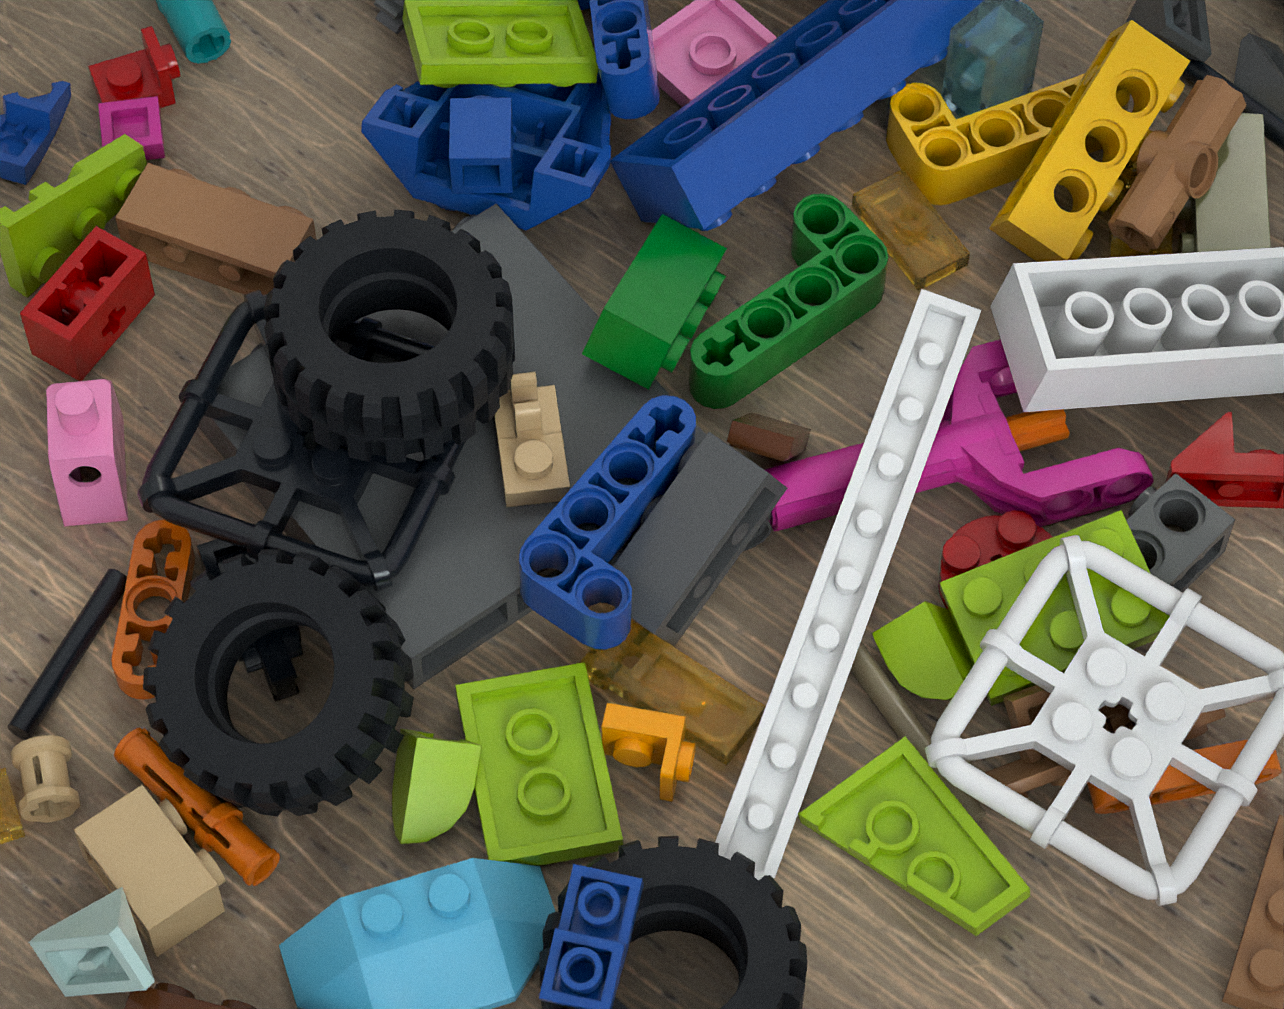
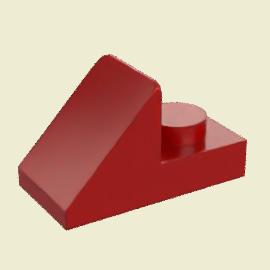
M1232 412L1225 413L1171 461L1165 483L1176 473L1217 506L1284 509V454H1277L1267 449H1258L1247 453L1234 452Z

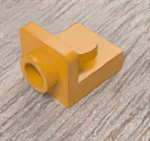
M612 703L606 704L602 722V744L605 755L613 756L616 761L632 767H646L651 763L662 765L659 800L673 802L677 781L689 783L696 743L685 741V716Z

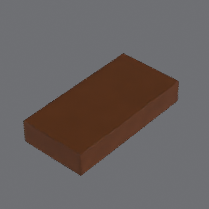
M749 413L732 420L727 442L730 443L731 447L787 461L806 450L811 429L759 414Z

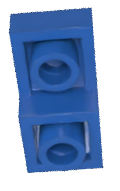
M573 864L559 927L555 928L539 1000L577 1009H612L644 885L642 878Z

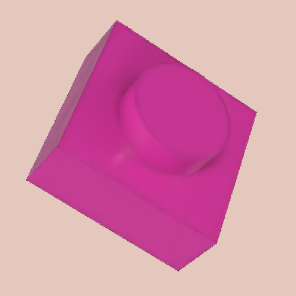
M158 96L98 103L102 147L126 134L143 146L146 160L165 158Z

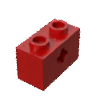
M95 226L20 312L31 354L74 379L82 381L155 296L146 253Z

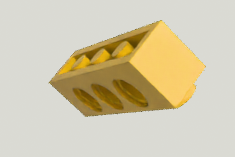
M1133 20L1112 31L989 229L1036 262L1077 260L1089 245L1094 234L1093 231L1088 229V226L1098 210L1105 212L1119 196L1124 186V182L1119 179V176L1129 160L1133 163L1137 161L1144 140L1153 132L1149 127L1159 111L1166 113L1181 95L1185 83L1179 79L1190 60ZM1117 86H1121L1130 92L1134 102L1132 112L1124 110L1118 104L1116 99ZM1087 135L1095 137L1101 143L1103 148V159L1101 162L1095 161L1088 155L1085 148ZM1056 184L1064 186L1071 193L1073 198L1071 212H1066L1057 205L1054 198Z

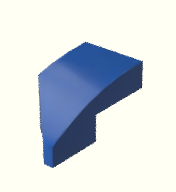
M59 81L51 83V93L29 99L19 96L18 92L2 96L4 114L0 115V178L27 185L53 141L71 99V85L69 82Z

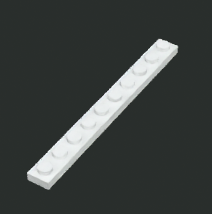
M921 289L715 841L719 843L720 856L730 860L735 852H739L754 861V877L757 880H760L764 875H771L773 879L776 876L981 313L980 309Z

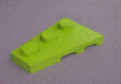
M124 134L74 164L69 173L68 180L54 188L47 182H44L30 190L28 200L31 202L17 211L13 212L6 206L0 208V255L9 286L28 298L53 276L95 226L104 230L106 223L120 211L147 165L144 148L141 144Z
M906 736L798 813L800 823L975 936H978L1030 897L1029 886Z

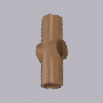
M1206 75L1204 80H1197L1166 131L1155 130L1148 135L1140 148L1137 158L1136 171L1138 176L1108 222V226L1114 236L1124 241L1130 248L1148 254L1151 249H1158L1189 197L1200 198L1210 189L1218 169L1217 152L1247 106L1241 92L1232 88L1223 79Z

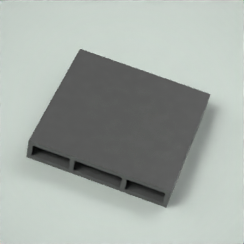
M494 204L478 215L474 214L465 217L451 232L456 234L460 229H463L480 241L481 252L486 250L492 253L502 267V279L509 283L513 303L515 343L513 374L536 372L537 387L555 385L571 489L645 403L655 397L671 395L656 379L648 390L582 355L599 316L497 204ZM385 310L364 316L381 321L383 329L434 346L448 333V330L436 320L413 311ZM339 340L334 342L337 347L347 354L352 347L351 344ZM262 343L258 344L250 355L230 366L217 391L219 394L261 407L274 382L270 361ZM375 352L370 362L375 363L402 362ZM206 416L203 417L198 426L224 459L235 456L247 433V430ZM494 416L489 422L484 424L476 420V434L466 441L452 470L456 477L449 493L439 496L407 564L397 576L392 578V586L380 591H375L373 586L365 587L386 607L385 612L397 622L406 640L401 648L412 659L414 678L407 682L413 690L533 611L523 601L520 593V549L526 539L560 501L506 507ZM697 424L695 444L702 442L706 436ZM314 431L304 436L306 448L314 450L319 444L315 442ZM422 452L406 455V457L420 462L424 460ZM373 473L358 503V508L377 549L382 553L415 487ZM622 478L616 482L623 485H633L640 481L634 478ZM245 483L264 508L268 510L276 493ZM298 501L284 529L287 536L360 560L340 515ZM583 523L578 525L577 528L584 531H593L601 528V526L595 523ZM641 526L637 528L620 549L627 547ZM554 568L539 570L536 574L552 578L559 576L562 572Z

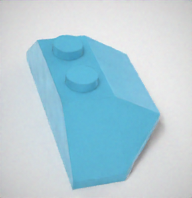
M470 858L341 897L283 941L279 948L297 1009H493L515 1002L540 964L539 952L543 951L542 932L548 914L556 911L540 866Z

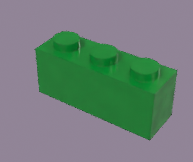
M662 214L603 308L582 355L648 390L661 368L673 373L689 341L693 338L707 309L712 305L726 278V275L717 271V268L727 248Z

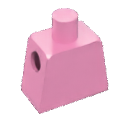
M98 379L51 384L46 389L48 458L64 527L127 521L124 419L112 381ZM79 467H94L100 471L101 476L92 482H83Z

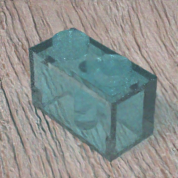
M984 0L951 28L942 97L949 109L960 117L1032 92L1044 21L1036 15L1031 7L1016 0Z

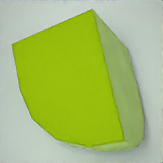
M924 601L872 633L888 669L899 684L921 698L952 700L973 667L949 610Z
M400 728V733L404 737L397 749L392 788L394 831L400 844L427 842L450 830L467 810L476 785L482 745L463 739L459 741L434 738V733Z

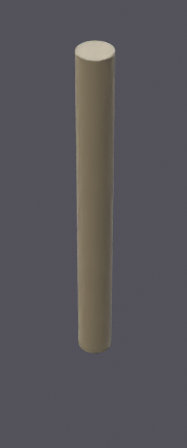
M861 641L851 667V672L900 740L906 736L928 763L925 748L931 744V736ZM931 767L976 823L980 822L985 817L986 812L979 802L952 785L940 774L938 768Z

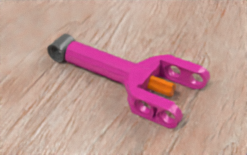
M1000 339L972 347L962 364L915 493L959 482L966 485L993 511L1002 515L1012 510L1023 511L1034 519L1037 526L1042 527L1135 500L1145 489L1153 484L1154 479L1141 453L1122 448H1115L1023 474L1024 460L1020 451L1068 439L1069 429L1065 423L1066 414L1064 409L1023 412L1009 417L1004 416L996 398L1017 393ZM864 443L764 469L788 489L743 551L754 548L764 542L772 529L774 531H781L837 515Z

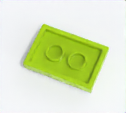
M404 0L402 20L420 85L452 88L459 84H492L498 87H512L517 84H552L554 86L567 87L575 83H596L598 66L596 54L577 0Z
M1122 510L940 582V591L973 665L983 652L980 642L988 630H997L1039 563L1053 548L1060 546L1061 538L1078 535L1081 541H1090L1104 546L1150 573ZM1087 568L1104 633L1131 649L1155 641L1170 616ZM1066 573L1019 644L1022 649L1062 673L1066 671L1084 642ZM1004 667L986 696L992 706L1004 701L1003 697L1035 686V684L1009 668Z
M585 662L455 685L464 740L482 745L474 792L487 859L540 866L617 852L618 846L623 845V836Z

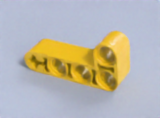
M1085 73L959 119H955L943 97L935 88L924 83H908L901 91L891 96L886 135L888 148L915 194L929 204L939 206L951 204L1021 178ZM1117 86V102L1127 111L1130 92L1121 86ZM1091 135L1086 136L1085 148L1088 154L1102 149L1101 143Z

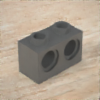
M1176 473L1158 490L1153 486L1145 489L1131 506L1128 512L1129 518L1126 520L1150 573L1181 592H1184L1225 552L1235 523V519ZM1165 525H1177L1186 532H1175L1168 529Z

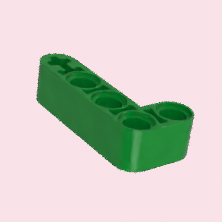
M824 193L811 194L804 197L796 205L793 213L791 254L799 267L700 333L693 340L690 348L689 388L695 401L702 406L712 409H723L734 405L881 302L885 290L888 266L887 248L836 197ZM860 271L863 272V274H858L854 272ZM805 303H815V304H819V305H817V306H811V305H807V304H805ZM758 335H769V336H773V338H761V337H757V336H758Z

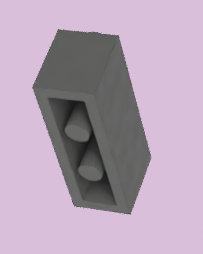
M711 432L707 433L702 442L692 445L683 455L678 466V475L665 494L653 499L645 509L640 520L641 527L626 548L620 549L608 562V564L624 574L632 587L631 618L657 637L675 646L788 488L770 473Z

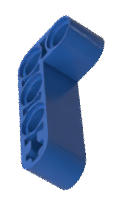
M577 0L580 10L591 9L596 62L610 113L622 119H637L648 115L657 107L660 100L648 0Z
M662 395L652 398L645 403L526 539L520 549V593L523 601L533 611L582 644L593 649L606 650L616 647L627 638L631 630L632 587L628 578L618 569L608 564V562L640 526L641 517L649 503L656 497L665 494L678 475V466L683 455L695 444L696 415L693 408L685 400L676 396ZM622 478H634L640 482L633 485H623L616 481ZM583 523H595L600 525L601 528L593 531H584L577 528V526ZM554 568L562 572L559 576L552 578L536 574L539 570ZM597 603H607L616 609L608 613H596L590 610L589 607Z

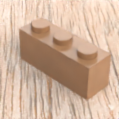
M147 163L115 217L120 239L146 253L147 261L244 295L256 290H260L262 295L268 294L274 288L273 277L280 265L286 260L294 262L293 250L309 236L316 240L314 219L305 216L301 211L293 207H277L251 198L248 194L237 188H222L198 180L184 170H169L151 163Z

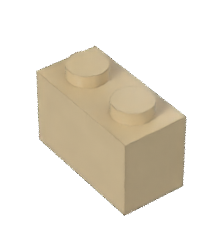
M143 785L73 829L83 858L108 892L112 893L123 887L137 931L156 957L225 912L219 886L226 881L217 863L204 848L196 853L192 851L182 837L188 833L187 827L174 806L167 799L157 804Z

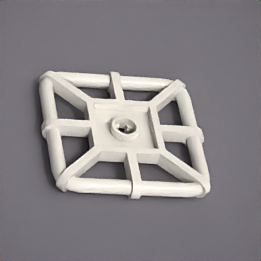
M1078 535L1064 537L1060 539V546L1053 548L1039 563L997 630L989 629L980 642L983 652L937 721L931 736V744L925 748L928 764L930 767L938 768L940 774L955 787L1031 832L1030 840L1042 848L1046 849L1050 844L1127 892L1147 900H1155L1158 906L1176 903L1177 895L1183 893L1198 877L1240 806L1247 807L1250 805L1257 793V787L1254 783L1284 735V653L1277 647L1201 604L1202 596L1187 588L1183 593L1106 547L1090 541H1081ZM1087 568L1170 616L1145 656L1104 633ZM1066 573L1084 642L1066 671L1062 673L1022 649L1019 644ZM1185 626H1188L1263 670L1268 675L1199 689L1163 668L1161 664ZM1004 667L1009 668L1050 693V696L1031 725L966 739L960 738V735ZM1274 698L1231 769L1221 768L1182 744L1201 713ZM1117 704H1120L1129 709L1128 717L1135 722V727L1130 730L1121 726L1113 734L1103 728L1106 717L1099 710L1105 705L1114 708ZM1033 748L1072 773L1048 810H1045L968 762ZM1169 765L1216 792L1171 866L1166 861L1149 796ZM1088 782L1129 806L1146 870L1064 821Z

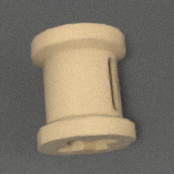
M55 735L38 736L24 740L13 747L11 760L14 768L18 769L21 773L24 797L19 802V810L23 819L30 822L44 823L59 821L73 815L75 810L81 806L78 791L70 785L67 762L72 757V750L67 739Z

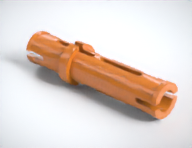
M136 728L123 737L115 749V760L119 764H123L160 801L167 799L174 806L183 822L195 832L194 841L200 848H204L207 852L215 851L243 878V881L248 886H251V884L256 886L271 875L279 863L280 855L275 849H271L242 821L243 813L236 805L230 802L222 803L214 794L199 787L183 775L184 769L169 761L159 743L146 728Z

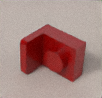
M152 26L140 29L144 45L143 50L88 66L91 81L100 103L158 96L160 108L176 104L172 80L181 77L177 59L170 43L160 46Z

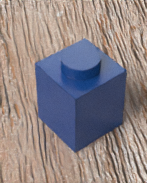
M485 95L471 98H450L449 165L452 194L513 193L514 130L511 98H493Z

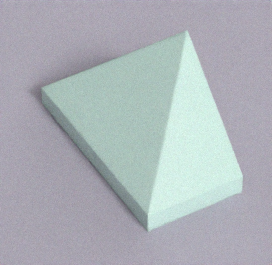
M123 887L38 933L29 941V944L65 997L144 991L155 982Z

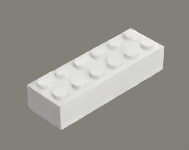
M1284 247L1013 263L990 306L1023 412L1284 393Z

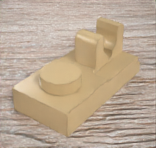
M536 372L513 374L510 390L502 397H499L500 408L494 415L506 507L560 501L570 490L555 385L537 387Z

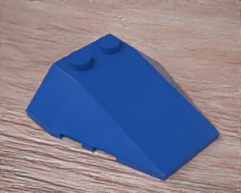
M599 70L596 83H575L567 87H559L552 84H517L512 87H498L492 84H459L452 88H441L434 85H420L419 81L403 90V87L396 84L383 92L363 119L361 127L363 135L413 198L436 204L444 210L460 211L471 215H478L494 204H497L519 229L526 231L590 198L608 170L611 160V113L607 106ZM479 95L493 98H511L514 130L513 193L452 194L449 165L450 98H471Z

